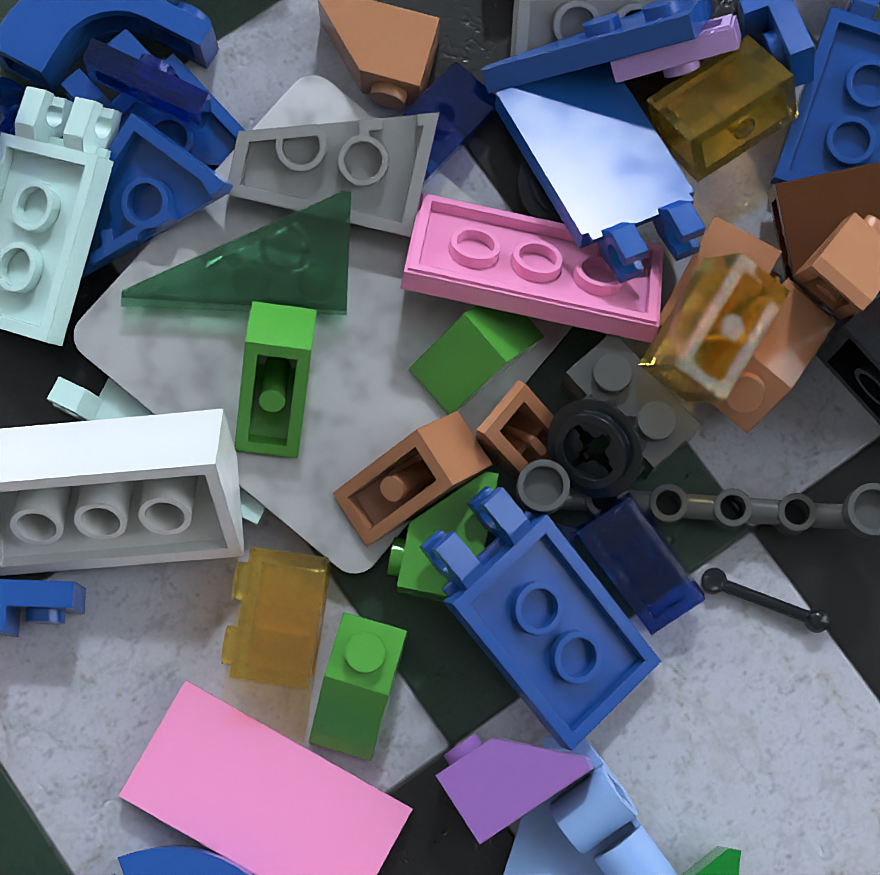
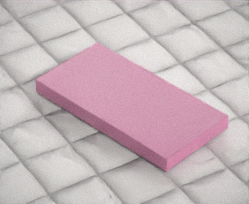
M421 193L400 289L654 343L660 323L664 246L645 242L649 251L647 257L640 260L644 266L643 275L620 284L602 257L597 243L579 249L563 223Z
M185 680L119 794V797L218 854L240 864L255 875H377L413 810L408 805Z

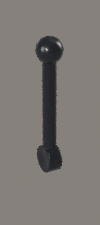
M710 568L701 577V587L708 594L714 595L719 594L721 591L802 621L807 629L814 633H821L829 626V615L823 609L812 608L806 610L727 580L725 573L719 568Z

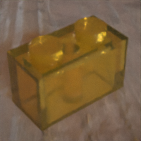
M749 35L741 39L739 49L713 56L701 64L697 70L687 73L675 82L666 85L658 93L647 99L652 126L672 157L697 182L798 118L794 75Z
M743 253L703 258L638 366L687 402H724L790 291Z
M251 546L248 562L238 561L232 587V600L242 601L238 626H227L221 655V663L231 665L230 678L236 681L312 692L332 567L328 557Z

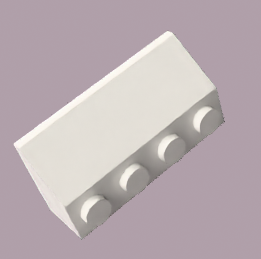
M224 409L0 429V576L243 556L244 538L237 454Z

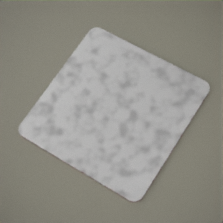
M308 75L297 80L252 130L373 119L374 117L326 78L318 75ZM234 150L215 170L217 174L227 181ZM428 162L421 193L480 205ZM225 195L155 236L77 322L74 329V342L78 351L153 415L224 409L233 444L235 445L244 346L252 301L317 309L298 458L236 451L239 486L339 570L349 574H360L369 570L393 543L394 537H398L409 522L367 547L333 495V492L413 431L447 415L410 373L409 367L465 312L477 305L400 289L411 237ZM527 316L545 337L458 410L475 438L478 427L518 380L526 383L573 326Z

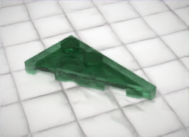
M351 190L335 192L327 198L296 212L284 215L265 226L244 233L202 252L194 258L165 271L162 270L123 289L121 292V307L251 312L252 301L317 309L316 314L347 315Z

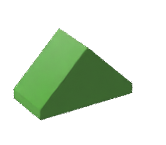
M477 305L465 312L409 367V371L442 410L449 415L463 407L545 336L527 316Z

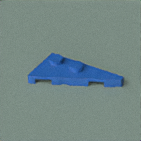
M658 0L642 7V11L623 18L619 17V13L596 17L582 24L583 32L484 66L481 72L487 91L492 93L696 39L715 12L712 0Z
M131 113L108 148L111 151L109 160L114 161L81 279L229 194L233 185L145 119Z

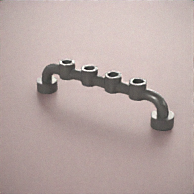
M541 459L526 465L521 471L516 485V494L520 504L533 514L549 515L562 509L584 511L588 518L599 523L608 522L617 514L647 516L653 524L660 527L672 526L683 518L709 520L714 527L725 532L734 531L744 523L773 525L779 533L786 536L798 535L808 528L849 529L854 535L866 539L880 536V484L878 483L861 485L845 498L843 504L814 503L812 499L801 493L789 494L782 500L749 498L745 492L735 488L726 489L717 496L685 493L677 485L663 484L654 491L628 489L622 494L612 497L614 506L608 511L597 509L592 502V497L581 494L570 487V480L564 468L551 460ZM660 496H667L673 499L677 507L676 514H662L656 506V499ZM722 501H732L738 506L740 514L737 520H730L723 516L720 509ZM786 505L796 506L801 511L802 523L800 525L792 524L787 520L785 516Z

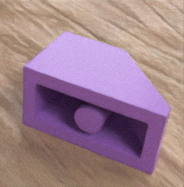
M475 734L444 755L450 766L435 776L478 843L481 844L588 773L595 766L590 758L585 755L500 737L491 738L482 743L478 735Z

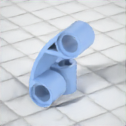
M545 736L542 747L588 756L595 768L521 817L503 875H678L637 820L638 811L631 798L588 739L584 738L570 751L560 747L553 737Z

